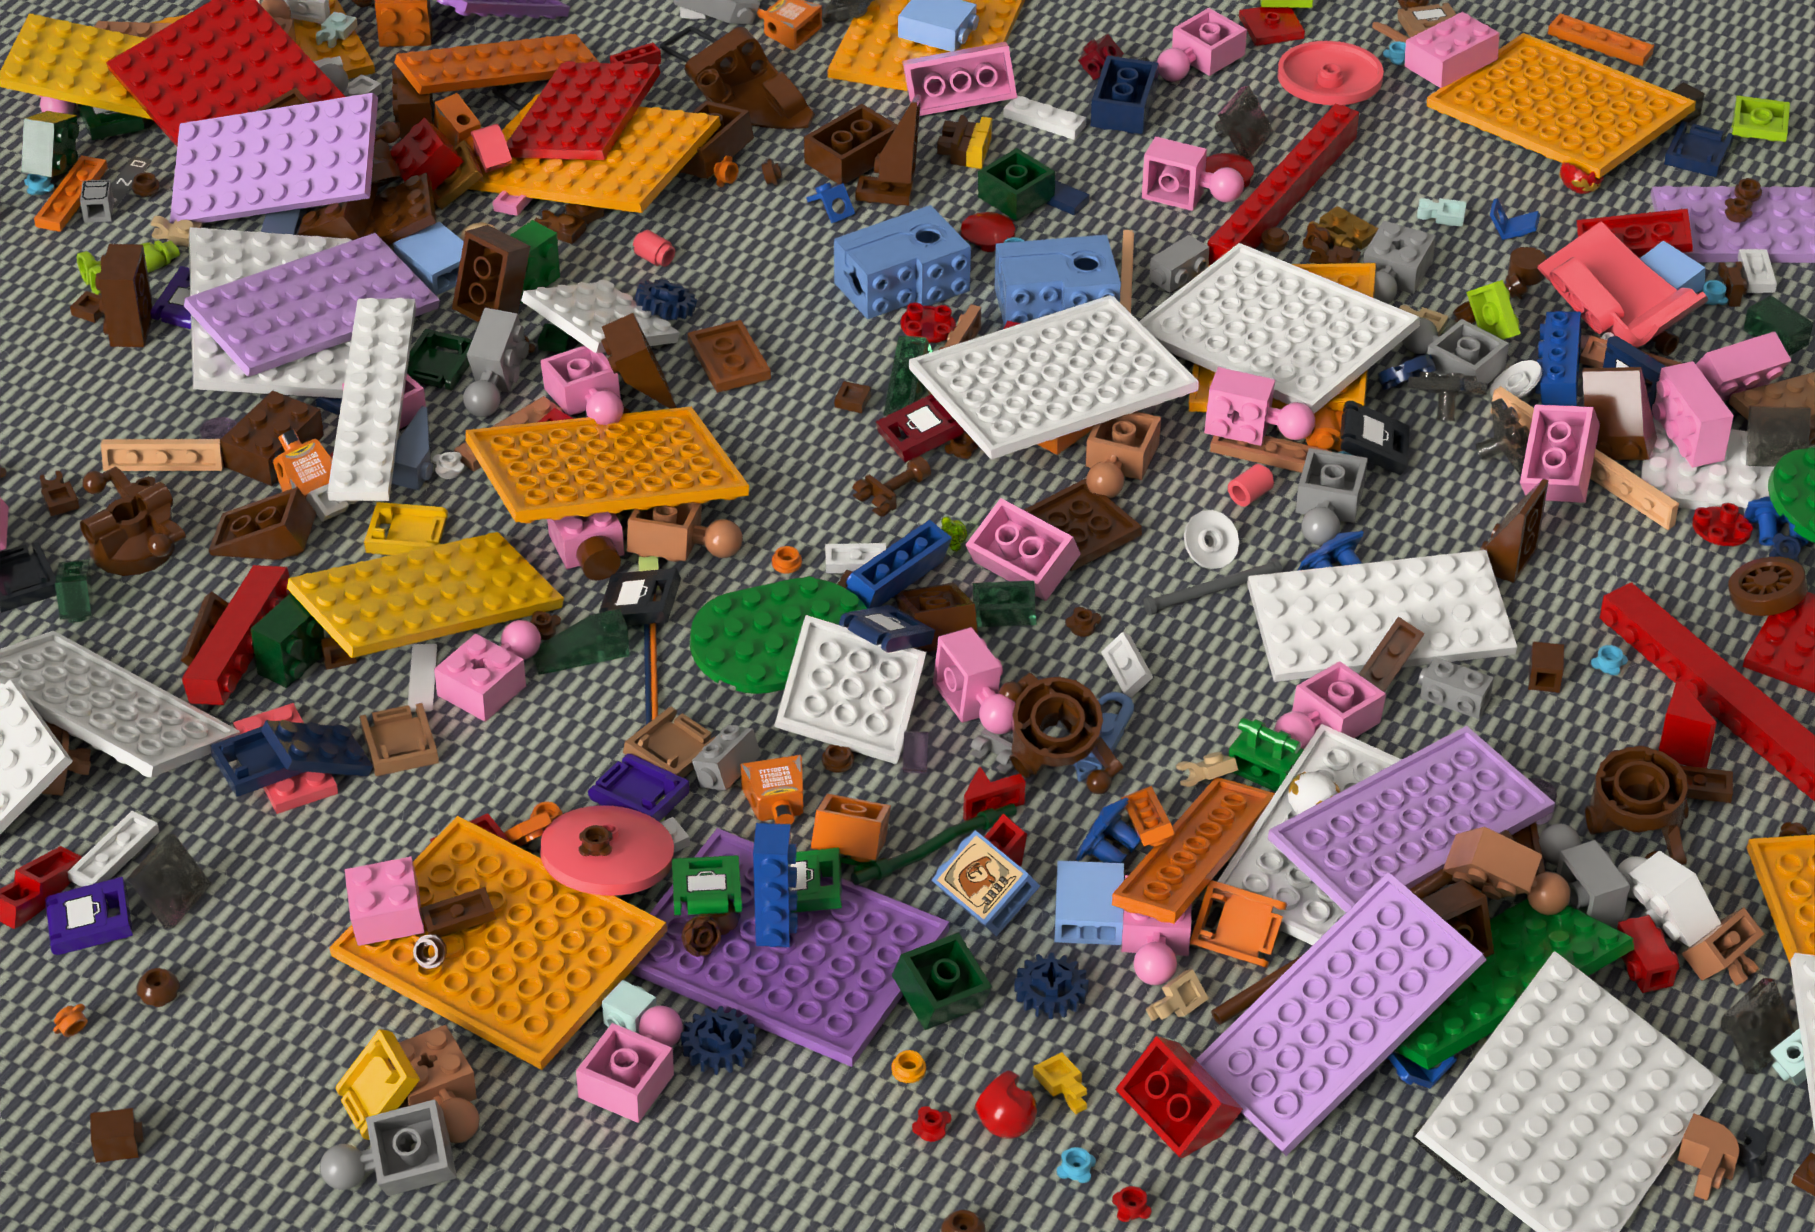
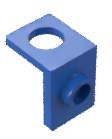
M830 182L815 188L817 193L806 197L807 202L822 199L831 223L838 222L855 214L844 183L833 187ZM836 198L841 199L845 204V210L842 214H837L832 208V202Z
M1498 198L1493 199L1490 217L1502 240L1513 237H1523L1528 233L1537 231L1540 213L1535 211L1508 219Z
M1392 1052L1387 1057L1397 1069L1396 1073L1403 1081L1409 1085L1415 1083L1429 1089L1457 1061V1058L1453 1055L1444 1060L1438 1068L1427 1070L1395 1052Z

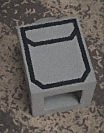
M111 180L83 181L80 203L84 223L112 221L114 198Z

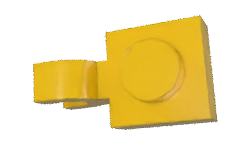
M1063 1052L1033 1066V1076L1053 1097L1063 1093L1068 1106L1075 1114L1087 1109V1103L1082 1099L1083 1096L1087 1095V1089L1081 1084L1082 1072Z

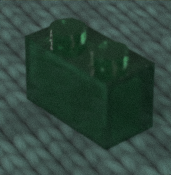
M1770 295L1747 309L1743 330L1754 338L1775 331L1786 352L1791 356L1809 345L1813 322Z
M1035 581L973 583V603L975 604L977 627L1037 625Z

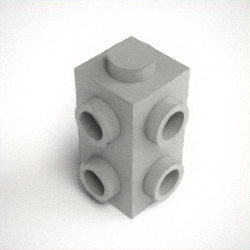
M1187 235L1151 258L1149 280L1169 293L1183 286L1208 268L1209 246Z
M1435 657L1428 668L1424 667L1418 679V684L1422 685L1420 699L1479 719L1491 699L1494 677Z
M727 725L709 744L703 747L702 751L692 760L700 787L726 791L741 776L740 764L755 762L761 756L753 728Z

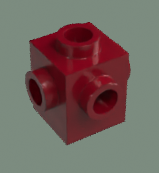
M1106 34L1098 40L1093 39L1082 48L1084 53L1078 61L1083 69L1095 80L1100 77L1107 56L1122 57L1124 53L1109 34Z

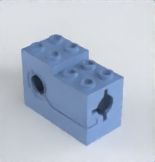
M931 205L834 239V284L867 320L907 306L910 303L916 302L922 306L932 305L970 291L971 246Z
M1107 235L996 243L994 288L1004 327L1007 321L1025 323L1109 295L1114 296L1120 302L1121 282Z

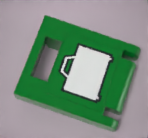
M839 848L797 852L796 864H791V867H797V885L792 890H797L798 893L797 911H792V913L842 908L841 856ZM820 868L822 877L833 876V885L820 886Z
M739 855L672 859L674 916L681 915V902H687L688 915L728 913V899H734L735 912H742Z

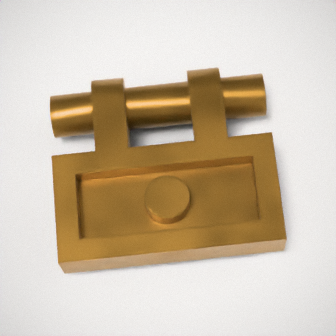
M1339 206L1321 216L1319 224L1315 221L1309 223L1316 224L1317 228H1326L1330 233V243L1333 244V247L1336 245L1355 251L1356 248L1362 250L1368 246L1379 229Z

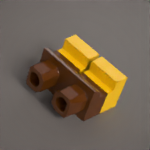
M960 115L958 122L945 120L942 136H939L937 141V154L951 156L950 164L982 169L992 140V118L981 117L980 123L968 122L967 117L964 115Z

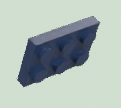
M266 720L261 729L287 771L369 776L373 768L372 763L353 737L351 731L343 725L337 724L332 726L313 722L295 723L287 720Z

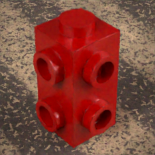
M1650 915L1629 918L1618 922L1617 930L1633 937L1634 950L1623 955L1621 958L1627 966L1630 979L1637 983L1641 992L1646 993L1674 986L1676 972L1679 970L1678 957L1674 951L1669 949L1661 928L1656 927Z

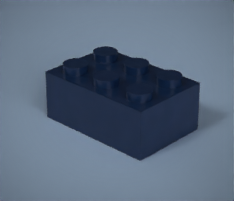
M1107 56L1092 98L1090 127H1097L1103 130L1125 131L1131 134H1143L1157 90L1159 63Z

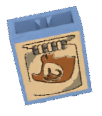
M976 830L960 843L958 850L947 862L938 868L936 875L932 879L947 896L996 937L1040 887L1025 870Z

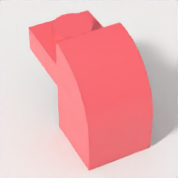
M497 123L471 131L474 140L473 148L476 157H480L485 173L511 165L512 158L504 135Z

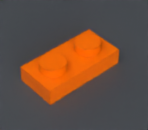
M546 811L517 824L504 833L512 843L516 842L517 846L521 847L542 836L543 828L552 822Z

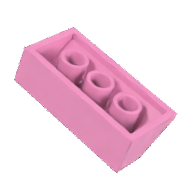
M1006 42L902 61L910 103L916 94L921 95L920 116L1017 98L1010 51Z

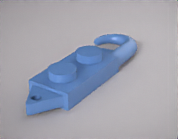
M1121 692L1107 693L1098 700L1100 705L1107 701H1118L1122 704L1118 714L1102 713L1101 738L1112 753L1123 736L1124 729L1134 712L1132 699ZM1092 752L1088 757L1072 765L1075 766L1079 782L1086 779L1091 771L1096 769L1104 770L1105 768Z

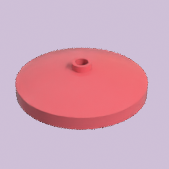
M1314 41L1300 44L1286 51L1278 63V80L1287 92L1302 100L1321 105H1334L1335 103L1349 105L1362 102L1375 95L1380 90L1383 82L1384 70L1380 60L1371 52L1344 42Z
M589 806L564 813L546 827L541 838L540 856L547 872L567 887L595 895H626L648 889L666 877L672 867L674 842L669 831L659 821L645 813L618 806ZM593 825L606 828L612 833L613 837L609 841V845L612 847L611 854L607 856L581 855L579 853V846L582 845V841L579 839V834L585 828Z

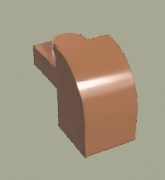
M1693 1113L1682 1138L1678 1161L1701 1169L1694 1196L1707 1201L1713 1188L1720 1189L1724 1178L1733 1179L1739 1156V1145L1733 1133L1724 1125Z

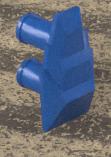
M1770 496L1748 502L1744 518L1750 523L1759 524V543L1761 545H1774L1772 539L1777 534V524L1789 523L1790 536L1799 538L1802 541V546L1809 543V540L1793 530L1795 525L1785 515L1779 516L1771 502Z
M1364 532L1338 533L1334 539L1325 542L1320 549L1307 555L1297 571L1333 567L1332 564L1337 561L1342 566L1363 564L1354 551Z
M1128 798L1102 808L1078 849L1077 861H1081L1086 855L1091 856L1093 854L1103 863H1123L1127 855L1104 839L1108 835L1129 849L1131 853L1137 848L1141 840L1136 830L1121 820L1122 815H1120L1129 803Z

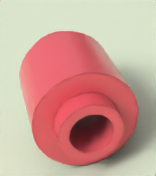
M650 230L637 234L633 241L634 253L656 266H668L675 256V248L671 242Z

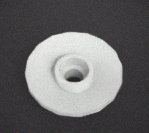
M1533 360L1516 363L1504 370L1494 380L1490 388V395L1493 398L1494 390L1501 386L1519 399L1524 398L1539 382L1543 369L1538 362Z
M1214 510L1201 511L1192 516L1185 527L1184 541L1186 550L1190 557L1200 566L1208 569L1223 568L1230 564L1237 555L1239 547L1238 532L1232 521L1223 513ZM1204 537L1209 540V547L1206 545Z

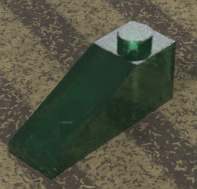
M898 336L883 413L884 417L921 399L925 386L909 369V359L933 352L926 337Z
M90 559L59 562L55 588L60 620L68 619L70 623L85 621L87 616H92L93 609Z
M621 609L589 615L540 644L539 650L532 656L538 675L629 657L628 628Z

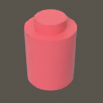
M1261 464L1253 465L1229 482L1228 492L1230 497L1236 504L1242 507L1248 506L1273 488V474L1270 469Z

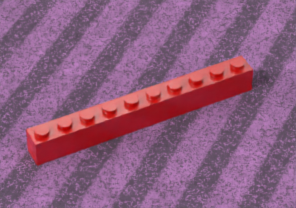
M1334 104L1208 240L1209 265H1212L1238 243L1253 249L1259 246L1262 242V233L1267 229L1276 227L1357 138L1359 111L1344 105Z
M1632 582L1603 596L1599 618L1605 625L1613 629L1649 662L1660 669L1670 680L1675 683L1682 681L1712 716L1721 721L1733 734L1741 738L1757 754L1761 755L1775 767L1779 773L1788 778L1801 792L1815 801L1814 734Z

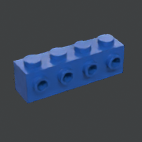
M1546 312L1545 323H1540V340L1544 341H1539L1538 357L1542 359H1537V362L1543 370L1542 377L1535 386V393L1541 394V405L1577 406L1582 335L1581 312Z
M929 519L879 555L873 557L863 566L854 570L846 580L848 585L846 589L857 595L867 609L880 607L941 564L952 537Z
M756 823L753 850L756 946L790 947L791 933L797 934L798 913H792V911H797L798 893L797 890H792L797 885V867H791V864H796L797 844L791 843L790 824Z

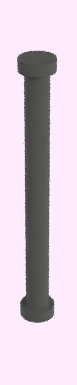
M1274 558L1269 560L1268 564L1156 598L1152 596L1145 597L1143 600L1144 608L1148 615H1153L1159 609L1247 583L1248 576L1281 573L1282 566L1280 561Z

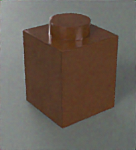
M1533 641L1529 661L1528 690L1560 693L1564 671V644Z
M133 1108L90 1113L91 1144L96 1163L139 1158L138 1143L145 1142L144 1127L142 1121L136 1122Z

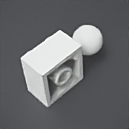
M1658 851L1649 859L1639 856L1629 857L1623 860L1617 867L1620 873L1628 878L1630 884L1628 897L1638 899L1644 904L1647 909L1644 913L1645 916L1650 915L1656 927L1663 929L1673 941L1678 939L1688 947H1691L1721 924L1696 873L1661 851Z

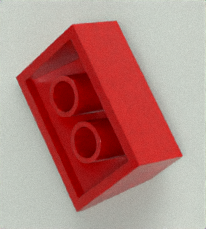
M1159 1036L1154 1038L1115 1089L1180 1158L1190 1155L1221 1137L1243 1110L1178 1042Z

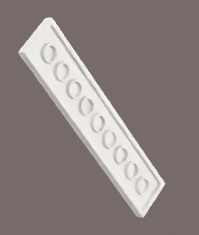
M367 298L357 300L327 491L329 501H389L416 312L415 299Z

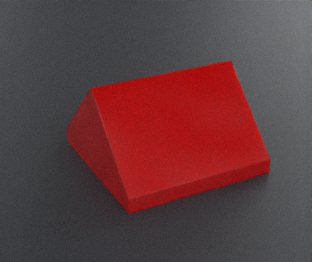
M1682 681L1677 682L1674 687L1666 712L1659 751L1664 752L1679 764L1707 768L1717 722Z

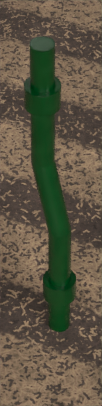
M1011 803L995 810L993 808L983 810L977 814V817L948 827L911 851L890 859L881 858L871 862L869 867L853 872L851 874V881L854 885H859L872 879L881 880L889 877L893 871L921 861L958 837L979 829H991L1002 814L1009 818L1017 814L1016 806Z

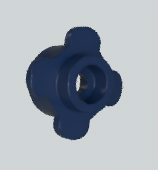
M1782 533L1776 534L1772 539L1774 546L1773 551L1769 553V557H1785L1799 562L1797 556L1800 553L1802 541L1797 537L1784 536ZM1784 547H1787V548H1788V552H1787V553H1785V552L1783 551V548H1784Z

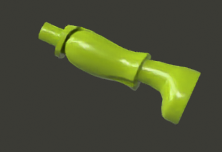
M157 240L154 241V244L151 242L142 243L148 273L170 264V259L180 257L179 249L172 241L162 243ZM88 251L78 253L76 256L77 265L85 284L91 286L93 293L101 294V291L97 290L95 285L96 274L101 272V261H96L94 256Z

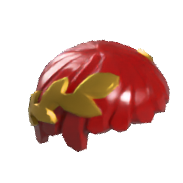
M1568 162L1562 163L1559 172L1564 185L1579 194H1587L1597 190L1604 179L1603 176L1600 179L1597 178L1593 171L1587 174L1582 169H1578L1575 165H1571Z

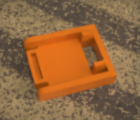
M1211 880L1208 883L1190 944L1268 968L1269 961L1258 958L1260 952L1272 955L1283 920V916L1274 914L1272 911L1274 907L1279 910H1286L1287 903ZM1213 899L1225 902L1215 934L1204 930Z

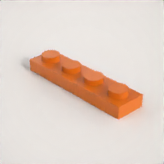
M1561 13L1552 21L1548 28V34L1560 40L1581 45L1586 49H1593L1607 56L1625 60L1633 65L1643 66L1654 51V45Z
M81 155L35 216V226L61 232L81 206L80 198L83 181L100 180L108 169L107 161Z
M1152 786L1121 797V799H1129L1125 809L1144 847L1147 845H1161L1169 840L1168 837L1175 835L1171 822Z

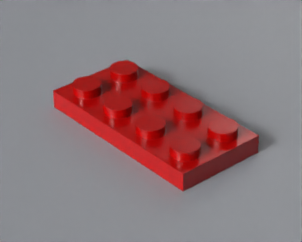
M1688 209L1576 220L1578 237L1602 221L1637 257H1642L1662 241H1665L1682 253L1693 252Z

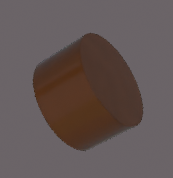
M1520 247L1513 250L1510 254L1508 276L1510 277L1517 273L1526 286L1540 283L1544 275L1537 267L1547 260L1545 254L1532 247Z
M593 536L586 539L580 544L576 552V558L584 575L590 580L599 581L609 578L618 571L621 564V558L612 540L606 536Z

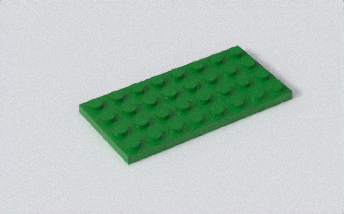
M1527 898L1490 919L1494 954L1485 957L1486 961L1394 1051L1429 1070L1494 1032L1554 951L1586 976H1589L1634 950L1633 937L1569 905L1560 913L1554 915L1541 914L1532 908Z

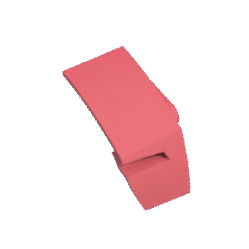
M1602 221L1537 267L1576 312H1581V318L1594 332L1598 334L1611 332L1614 336L1623 339L1636 348L1645 345L1708 301V297L1703 291L1697 295L1693 289L1680 288L1677 290L1626 247Z

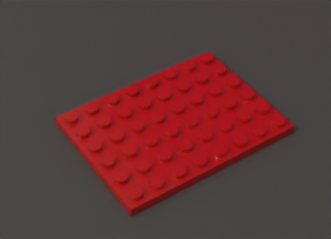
M211 0L106 62L108 70L176 146H178L179 126L181 123L254 112L295 87L309 103L345 97L256 0Z

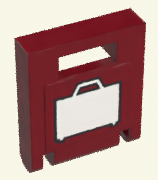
M932 394L875 421L878 433L904 462H908L965 432ZM899 427L909 437L901 442L898 439L901 437Z

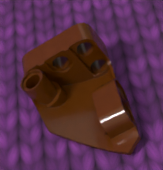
M745 27L733 29L690 58L685 64V73L700 89L707 101L748 110L753 126L775 129L809 128L815 116L797 87L782 71L778 72L767 59L760 43Z

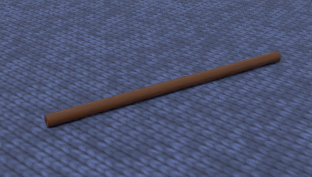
M1503 830L1499 833L1514 841L1509 831ZM1442 868L1409 890L1421 900L1453 882V875L1443 871ZM1302 955L1211 1010L1214 1020L1221 1025L1249 1008Z

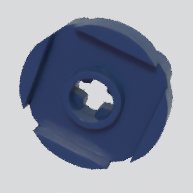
M1427 354L1403 362L1399 366L1388 368L1377 375L1384 391L1398 386L1399 383L1405 381L1408 383L1419 379L1423 375L1434 372L1437 369L1431 354Z

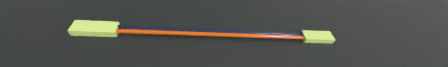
M639 556V571L659 569V557ZM656 623L644 624L646 725L658 716ZM664 795L656 802V805L664 798Z

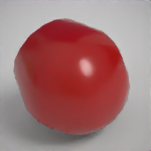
M1011 1070L1002 1073L994 1079L982 1092L975 1104V1110L983 1126L991 1134L1004 1139H1013L1024 1135L1033 1126L1037 1115V1103L1030 1091H1024L1017 1087L1020 1076Z

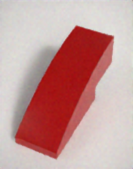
M59 846L16 869L14 882L0 888V922L15 930L45 909L46 897L61 893L71 883L68 871L82 856Z

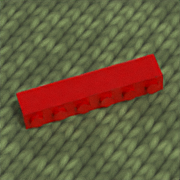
M252 566L182 677L189 703L224 705L231 693L234 692L237 683L243 673L247 671L248 665L255 656L251 628L291 593L287 589L288 578H290L287 567Z

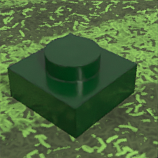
M544 323L538 339V350L554 353L566 352L572 336L554 324Z

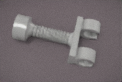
M984 729L981 735L972 741L970 747L975 750L970 754L982 760L990 750L998 755L996 761L1001 763L996 768L1008 774L1014 768L1010 761V755L1013 754L1011 751L1013 730L999 737Z

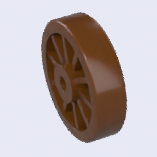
M1764 557L1739 567L1729 578L1728 589L1733 606L1740 612L1754 616H1769L1785 612L1798 605L1808 592V583L1805 570L1797 561L1785 557Z

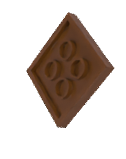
M428 174L412 176L405 183L396 187H389L381 194L375 196L363 237L376 233L387 245H390L437 223L432 181Z
M1086 479L1024 509V511L1073 536L1081 555L1069 569L1071 572L1142 535V526L1106 495L1091 493L1087 487Z

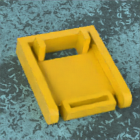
M377 502L364 540L365 553L395 555L440 544L448 518V510L444 507ZM380 524H391L387 538L385 537V529L380 528Z
M379 1029L338 1082L335 1089L340 1096H343L341 1102L355 1127L360 1130L363 1139L370 1140L366 1117L398 1109L420 1081V1078L393 1032ZM388 1058H390L396 1070L393 1069Z

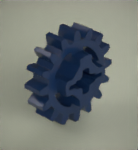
M664 279L655 280L654 283L648 280L645 281V284L639 283L634 299L637 301V306H643V311H651V315H658L664 320H677V317L686 319L687 316L692 317L697 303L695 294L689 293L688 288H684L680 284L670 283Z
M1050 953L1048 959H1043L1040 954H1037L1036 962L1033 963L1026 959L1024 961V968L1017 969V978H1015L1014 991L1017 992L1016 1000L1017 1002H1024L1025 1011L1032 1008L1036 1009V1017L1045 1012L1048 1013L1049 1019L1054 1018V1013H1060L1065 1018L1067 1017L1068 1009L1077 1012L1079 1003L1085 1004L1089 984V980H1086V970H1078V961L1071 962L1070 964L1067 963V955H1063L1059 960L1055 959L1054 953Z
M719 1006L717 1013H712L709 1008H705L704 1016L701 1017L695 1013L693 1014V1023L685 1022V1032L681 1033L683 1056L689 1057L691 1066L700 1063L701 1072H705L710 1067L714 1068L715 1075L719 1074L721 1068H726L729 1073H732L733 1065L737 1064L743 1068L745 1066V1058H753V1049L756 1048L754 1024H748V1016L746 1014L738 1018L737 1009L733 1008L729 1013H724L723 1006Z

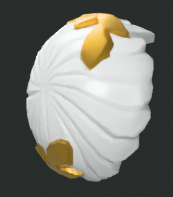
M1303 772L1291 781L1288 801L1289 804H1292L1295 812L1300 814L1340 793V789L1337 784L1322 773Z

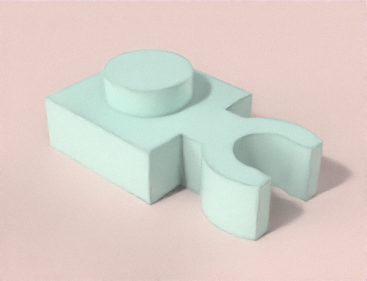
M333 12L321 24V30L316 33L317 45H320L323 41H328V48L335 47L338 38L345 40L358 27L357 18L345 15L344 13Z
M1421 198L1419 200L1417 218L1422 220L1436 218L1435 223L1463 227L1466 202L1439 198V203H1435L1430 199Z

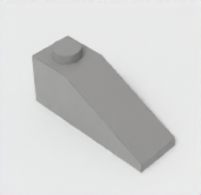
M673 0L677 6L727 23L753 24L760 5L758 0Z

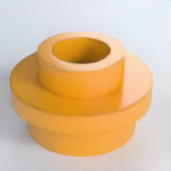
M905 1050L900 1052L893 1060L892 1074L900 1082L914 1083L925 1076L926 1063L918 1052Z

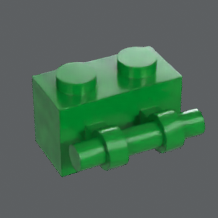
M1243 717L1238 725V729L1242 730V733L1229 747L1228 756L1236 759L1238 770L1232 773L1276 792L1304 749L1300 748L1301 742L1291 738V734L1285 731L1277 732L1267 728L1266 724L1260 720L1255 719L1251 721Z

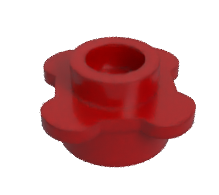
M928 1106L921 1107L918 1110V1120L912 1124V1131L925 1141H938L946 1135V1125L951 1123L952 1120L951 1114L947 1111L939 1112Z
M1125 1187L1112 1197L1113 1204L1117 1205L1118 1208L1117 1218L1122 1222H1129L1139 1217L1147 1219L1152 1214L1151 1207L1147 1206V1193L1139 1187Z

